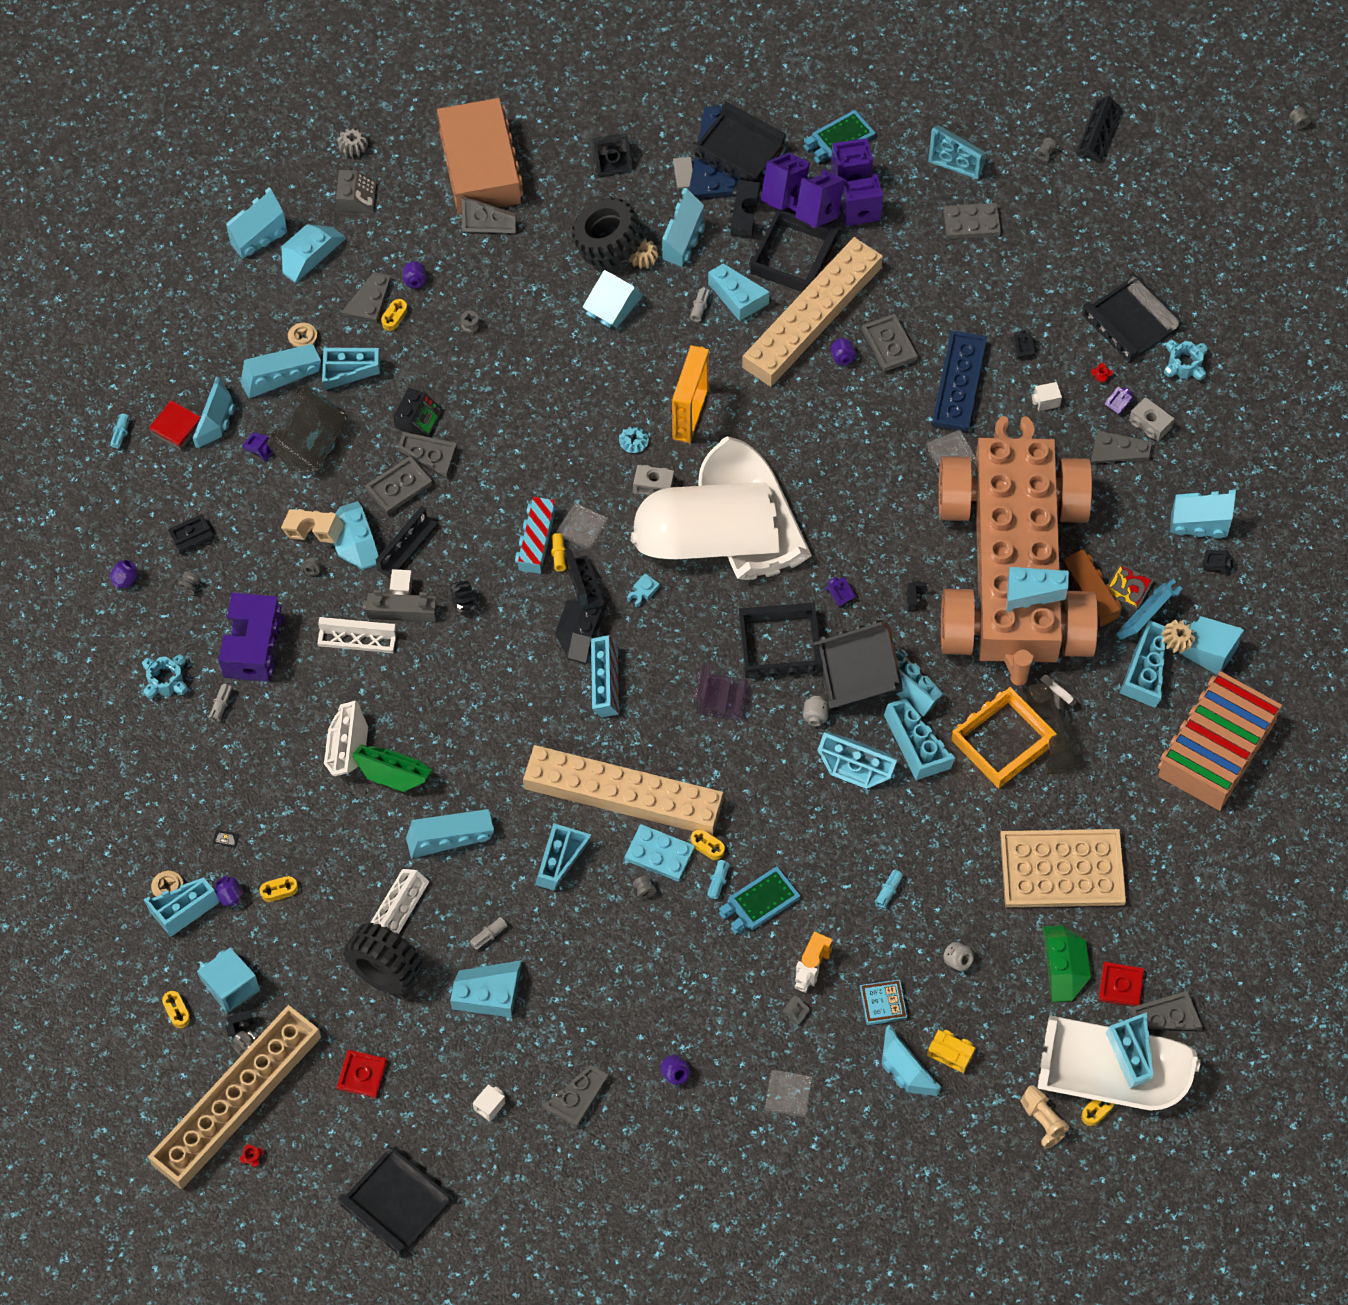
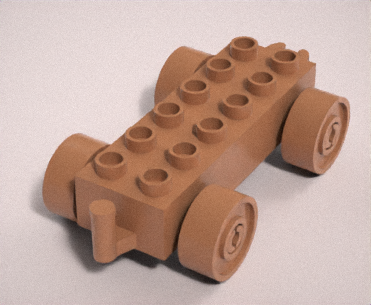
M1001 416L996 422L994 438H978L975 476H971L970 457L941 456L939 519L969 521L971 501H976L978 609H974L973 589H943L941 604L942 654L972 655L974 635H979L980 661H1005L1011 674L1012 683L1020 686L1027 682L1032 662H1057L1061 644L1063 656L1093 657L1095 654L1097 600L1094 591H1067L1066 599L1062 601V611L1060 601L1046 604L1030 605L1028 608H1015L1012 611L1006 612L1007 583L1010 567L1059 570L1057 519L1058 522L1088 523L1091 509L1092 476L1089 459L1060 458L1056 478L1054 439H1033L1034 425L1026 416L1021 418L1020 423L1023 435L1018 439H1012L1006 434L1008 418Z

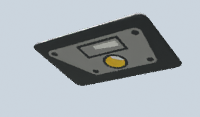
M216 830L213 844L235 848L239 834Z

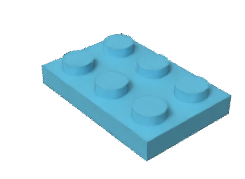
M640 824L624 858L627 862L679 882L695 849V845Z

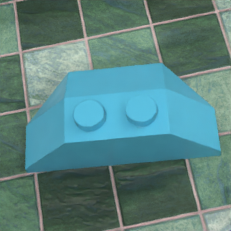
M305 225L282 246L283 274L297 283L340 245L346 237L334 227Z
M220 377L215 378L193 436L194 444L197 448L222 437L224 431L229 427V417L233 415L235 410L232 397Z
M358 501L341 506L335 513L344 524L337 542L334 543L338 557L358 566L362 570L376 566L375 559L378 557V553L362 506Z
M824 732L817 750L830 775L866 789L890 779L897 763V759L879 749L848 737Z
M888 1025L885 1032L882 1066L888 1073L891 1072L895 1077L897 1085L900 1088L904 1087L909 1093L939 1095L941 1086L919 1062L892 1027Z

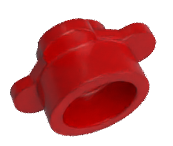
M1099 363L1096 369L1091 370V375L1098 382H1105L1113 375V371L1108 369L1104 363Z
M247 1144L244 1147L243 1155L240 1157V1162L257 1167L260 1157L264 1154L263 1149Z

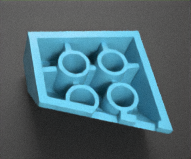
M939 125L933 127L928 162L978 179L985 165L987 153Z
M270 187L265 190L266 194L261 199L256 198L252 201L253 205L248 210H242L226 224L230 243L242 259L252 255L258 249L267 246L270 242L281 238L287 233L283 210Z
M686 188L682 191L683 200L681 203H677L674 219L670 220L662 239L663 260L682 267L685 261L690 259L691 249L696 247L698 236L704 232L706 226L704 223V205Z
M1229 490V494L1220 495L1219 491L1211 492L1207 496H1202L1200 493L1176 495L1171 511L1170 533L1195 535L1197 537L1227 538L1233 518L1236 490Z
M522 960L460 970L453 985L450 1000L452 1010L512 1018Z

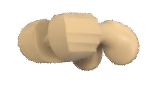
M1029 1086L1020 1101L1028 1115H1033L1045 1128L1047 1134L1043 1137L1041 1143L1047 1149L1065 1137L1064 1133L1069 1130V1126L1047 1105L1049 1098L1035 1086Z

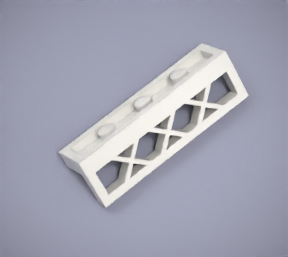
M319 617L318 625L320 632L318 646L394 653L397 635L395 624ZM324 633L333 634L335 637L331 641H323ZM350 635L354 640L344 643L341 638ZM364 637H370L372 642L364 645L360 640ZM383 639H391L390 647L381 646L379 642Z
M402 869L371 923L380 924L382 927H387L399 934L430 881L417 870Z

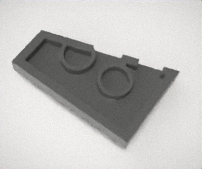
M373 272L341 312L342 317L377 324L391 282V275Z

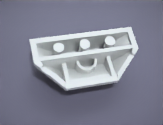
M357 701L341 704L338 709L339 712L335 715L328 729L324 765L333 776L350 773L356 769L358 764L353 758V753L360 745H366L368 726Z

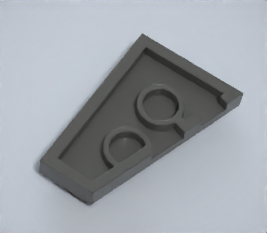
M462 196V232L516 233L515 213Z
M1097 431L1090 464L1097 465V463L1103 462L1114 464L1116 461H1125L1126 463L1148 461L1152 441Z
M403 432L398 445V451L408 457L411 456L415 461L447 478L457 444Z
M1188 991L1131 1007L1129 1010L1132 1018L1147 1012L1148 1029H1202Z
M590 1065L575 1077L568 1086L557 1092L556 1096L550 1101H546L542 1105V1109L577 1128L609 1078L608 1074Z

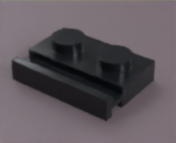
M202 514L168 529L169 535L179 554L214 539Z

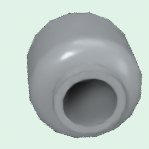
M812 696L805 701L803 719L811 726H819L827 721L829 710L825 699L820 696Z
M953 942L945 949L944 961L951 968L964 971L973 962V951L962 943Z

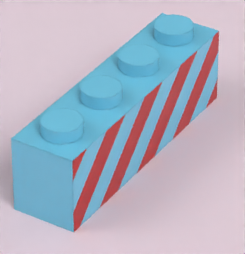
M533 497L532 503H528L527 514L529 516L528 520L525 519L523 524L525 533L524 536H520L519 541L521 550L516 553L515 558L519 571L541 574L556 511L555 500Z
M609 635L591 639L592 709L601 718L618 715V644Z

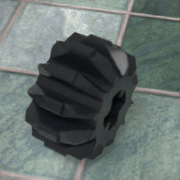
M465 580L451 584L450 592L455 610L459 613L473 610L475 608V597L470 583Z

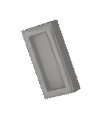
M691 157L673 159L677 191H683L684 188L689 190L693 170Z
M1044 675L1040 679L1072 707L1077 703L1075 698L1048 675Z

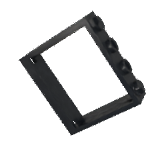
M778 209L775 216L770 218L769 228L764 230L762 242L757 244L755 256H751L749 266H751L750 274L803 292L822 272L837 241L838 229L826 225L814 228L795 218L796 215ZM780 225L825 240L806 280L761 264Z
M815 602L739 608V626L745 678L758 679L765 676L774 678L780 675L796 676L804 673L813 675L822 671L820 649L814 645V661L750 666L746 623L809 619L813 645L814 642L819 641Z

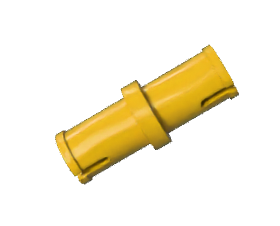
M556 533L551 536L553 543L551 553L554 557V569L560 572L566 570L564 554L566 549L564 548L563 534Z

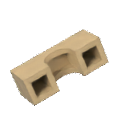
M289 509L281 529L290 539L305 540L307 534L312 530L320 542L336 543L344 524L339 516L333 512L321 513L319 511L311 512L302 509Z

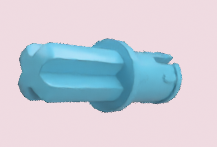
M120 414L118 423L113 428L114 434L111 440V447L120 448L124 436L128 433L127 428L131 421L129 415Z
M723 860L717 862L715 873L711 876L712 882L707 893L711 899L719 898L722 886L726 883L725 877L730 864L727 862L724 865L725 861Z
M893 870L886 883L882 884V890L874 901L879 907L886 908L892 895L896 894L895 889L903 877L900 871Z

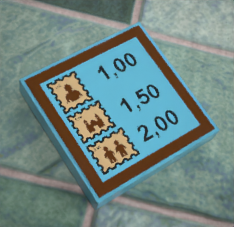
M900 980L860 985L867 1025L907 1020Z

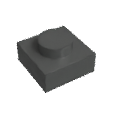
M793 996L782 1012L793 1024L799 1025L810 1009L798 996Z

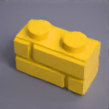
M938 1030L928 1049L927 1056L964 1074L975 1053L976 1047L966 1039L961 1041L955 1038V1035L950 1031Z

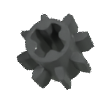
M251 1030L248 1033L245 1031L239 1032L233 1039L235 1043L233 1045L234 1050L241 1056L253 1044L257 1036Z

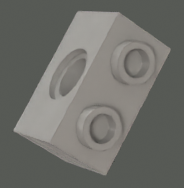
M1145 397L1131 411L1129 421L1133 426L1144 431L1149 438L1158 442L1172 428L1174 418Z
M637 465L633 482V493L650 496L661 489L673 488L674 470L654 468L649 465Z

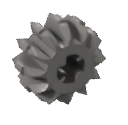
M353 127L352 130H348L346 128L345 132H341L338 138L339 150L345 156L350 154L352 158L354 155L360 157V152L365 153L368 146L366 134L362 133L361 129L355 130Z

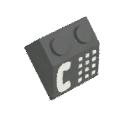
M339 170L336 193L338 211L373 213L376 181L357 170Z

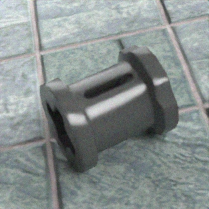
M1044 138L1042 146L1036 150L1035 154L1040 160L1048 161L1050 154L1057 149L1058 145L1053 139Z

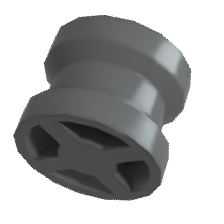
M1298 107L1289 114V118L1291 121H1294L1296 129H1302L1311 122V118L1309 115H1306L1304 107Z
M465 311L461 315V327L465 333H475L479 329V317L474 311Z
M184 572L182 575L183 579L179 581L177 587L182 592L193 595L196 591L195 587L200 584L201 580L193 573Z
M650 875L641 876L633 881L634 888L638 890L637 895L639 899L651 897L657 892L655 886L652 885L653 880Z

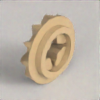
M298 323L291 327L288 332L289 343L293 347L315 344L317 331L311 324ZM306 334V339H300L299 335L303 336Z
M163 871L157 874L151 884L153 894L157 897L162 895V892L167 891L164 885L165 880L171 885V891L179 889L183 885L181 876L173 871Z

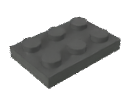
M997 203L943 206L947 239L1000 236Z
M895 314L862 325L861 330L884 372L917 360L918 356Z
M409 456L365 485V489L388 515L433 485V483L414 459Z

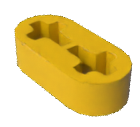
M394 300L383 314L381 320L385 330H395L407 314V304L404 300Z
M696 830L692 833L691 844L695 845L696 850L713 860H719L724 856L725 846L720 840L703 830ZM703 837V842H696V838ZM719 847V852H712V848L716 849Z
M282 877L263 883L260 887V894L264 901L272 902L295 895L298 885L293 877ZM287 883H290L291 885L290 890H287L286 888ZM268 888H270L272 891L271 895H268L266 893Z
M175 991L165 993L162 1001L173 1025L177 1028L186 1027L190 1022V1016L180 995ZM170 998L175 1000L176 1007L173 1008L172 1004L169 1003ZM177 1012H180L181 1016L183 1017V1021L180 1022L179 1020H177Z
M1093 1099L1083 1109L1081 1115L1083 1123L1088 1126L1096 1125L1113 1109L1115 1103L1109 1102V1106L1105 1104L1099 1107L1102 1101ZM1096 1110L1097 1112L1094 1118L1091 1117L1090 1119H1088V1113L1091 1114Z

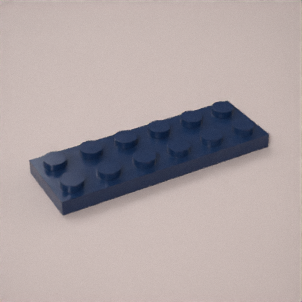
M951 330L932 426L968 432L987 336Z

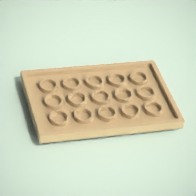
M1119 829L1001 831L1005 907L1125 905Z

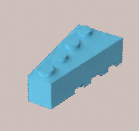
M1149 620L1142 630L1120 694L1156 708L1161 700L1165 643H1162L1164 637L1161 634L1165 626Z
M906 699L889 703L884 716L915 780L951 769L955 757L947 752L944 748L945 745L941 740H937L932 734L931 728L922 722L920 715Z

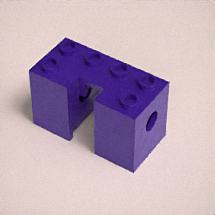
M867 138L832 144L831 172L845 179L840 206L846 226L881 221L883 194L877 174H874L872 177L873 157Z
M790 152L767 161L762 201L780 210L788 207L795 210V218L814 228L838 218L845 179L823 169L821 175L808 180L810 162Z
M232 592L227 619L232 620V635H223L219 655V664L224 678L269 682L270 675L274 674L273 649L275 648V640L278 637L279 626L284 621V613H281L282 605L279 604L276 596Z

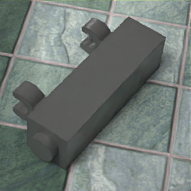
M374 590V593H368L367 600H364L363 611L366 612L367 619L436 622L437 600L436 596H428L427 593L419 592V596L382 594L381 590Z

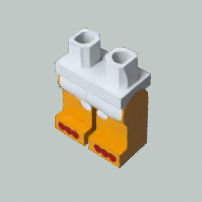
M817 932L813 933L802 956V962L798 961L796 965L795 981L797 983L795 989L806 993L810 985L815 986L822 959L829 960L832 953L833 939Z

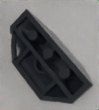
M602 596L603 606L581 610L578 598L566 601L555 636L568 660L582 664L587 663L591 652V639L596 638L609 598ZM590 597L588 599V602L598 599Z

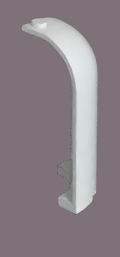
M726 437L705 457L699 473L698 486L766 482L772 493L771 497H769L770 503L775 505L776 517L773 518L774 528H778L779 553L728 556L737 579L754 580L757 576L764 574L766 577L779 574L780 569L789 565L791 568L799 565L812 555L772 469L753 447L741 440Z
M766 482L661 489L648 496L638 508L634 520V532H631V542L641 553L663 559L779 553L778 528H774L773 518L776 517L774 503H770L769 499L772 495L771 490Z
M1049 1015L1044 1045L1048 1048L1047 1053L1043 1052L1038 1089L1146 1110H1159L1170 1107L1180 1101L1191 1087L1194 1072L1199 1071L1200 1059H1197V1052L1193 1048L1171 1039L1149 1035L1153 1077L1148 1083L1130 1089L1105 1032L1109 1028L1108 1026Z

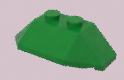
M360 745L353 753L354 760L367 779L397 791L404 792L424 783L432 773V769L428 768L422 761L386 748Z
M1063 925L1044 926L1042 931L1052 1003L1072 1002L1091 978L1086 939Z

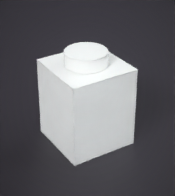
M1057 382L1035 386L1032 401L1034 405H1037L1038 411L1060 407L1062 396Z
M392 569L390 594L411 595L413 581L411 570Z
M487 1085L473 1102L474 1110L490 1122L505 1104L504 1093L497 1087L492 1088L490 1085Z

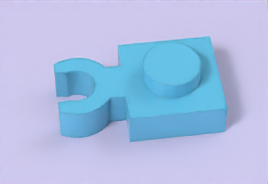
M644 574L633 586L635 592L628 594L627 601L630 602L633 598H636L635 607H639L642 603V598L644 597L649 600L660 588V584L647 574Z

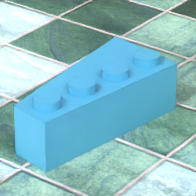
M313 344L244 360L241 384L250 399L319 372L321 359Z
M893 638L904 690L896 694L901 700L906 699L915 711L924 717L933 709L943 693L928 676H923L920 673V667L916 663L912 664L908 660V654L904 649L900 650L896 646L897 642Z
M486 809L412 820L406 840L411 859L477 842H485L491 839L494 829L489 810Z

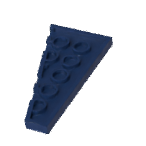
M722 105L704 107L698 142L722 113ZM695 157L689 191L697 199L733 195L734 186H738V179Z

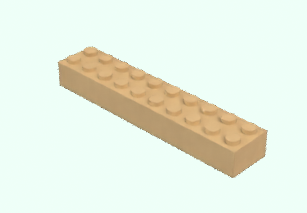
M854 237L743 355L742 368L772 387L882 268L883 255Z
M536 745L533 747L523 778L524 789L693 832L703 830L712 836L723 803V792Z
M288 1005L148 1156L151 1165L182 1190L321 1038L319 1029Z

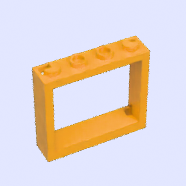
M690 346L672 399V433L674 440L691 443L709 389V349L704 347Z
M1009 687L1006 691L999 692L993 701L986 702L979 712L972 713L965 723L958 724L957 728L952 731L951 740L999 789L1055 745L1058 735ZM1009 703L1042 738L1001 771L997 772L964 737Z

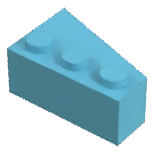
M324 348L322 375L324 390L380 374L381 356L379 348Z

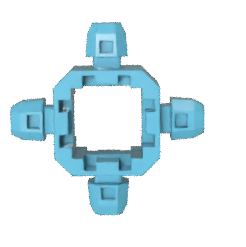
M1174 340L1166 343V348L1170 352L1169 363L1164 369L1167 377L1177 374L1180 378L1184 379L1192 375L1198 380L1205 378L1206 372L1201 366L1203 355L1207 352L1208 347L1204 343L1196 346L1189 341H1184L1180 345ZM1181 354L1191 355L1190 358L1194 361L1191 366L1189 364L1187 366L1185 364L1181 365V361L1178 359Z
M179 654L172 661L167 657H159L156 661L146 658L142 665L146 669V677L149 684L143 691L144 695L152 698L159 692L163 696H169L174 691L184 695L188 690L186 684L183 683L181 668L186 663L185 657ZM161 669L163 671L170 669L176 675L170 678L169 683L165 682L164 684L162 682L159 683L154 678V676L157 677L160 674Z

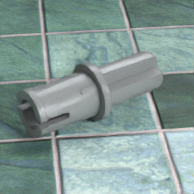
M705 287L699 290L697 298L693 302L694 307L690 319L694 322L701 321L703 311L707 308L706 302L710 291Z
M221 685L217 698L213 700L214 705L208 716L210 720L220 722L223 711L228 706L227 701L232 691L230 685Z
M499 917L491 925L484 927L482 932L470 940L473 948L477 950L489 940H494L498 933L508 927L506 922Z

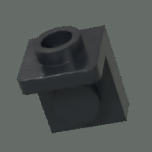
M1026 330L1017 331L1015 335L1010 337L1014 343L1016 358L1035 354L1031 332L1026 333Z
M1206 550L1202 567L1204 570H1222L1225 576H1229L1231 569L1234 567V559L1228 550Z
M913 581L908 583L906 591L908 612L916 611L917 604H920V595L926 594V582Z
M250 1010L226 1017L228 1024L225 1025L228 1037L232 1036L234 1039L236 1036L235 1030L249 1028L250 1025L254 1024Z

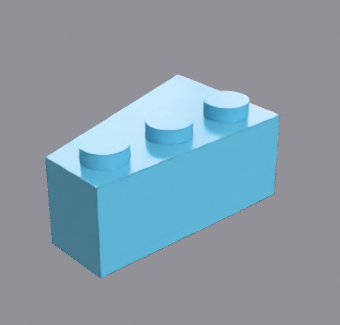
M721 264L708 272V285L739 321L769 304L768 290L727 265Z
M1010 567L1007 583L1006 612L1020 607L1028 608L1030 605L1038 603L1046 604L1065 600L1068 590L1069 571Z
M553 823L535 885L555 890L589 843L591 834Z
M205 878L181 885L179 889L168 892V890L164 891L160 896L144 899L150 913L170 937L220 903L215 890Z
M1146 1012L1111 1025L1105 1032L1130 1089L1148 1083L1153 1077Z

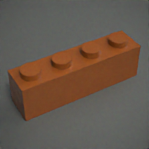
M1081 550L1063 559V568L1065 571H1069L1068 576L1078 591L1095 592L1097 623L1102 627L1121 617L1122 606L1118 599L1114 600L1110 586L1104 584L1102 573L1093 566L1094 561L1090 554L1086 555L1085 551Z

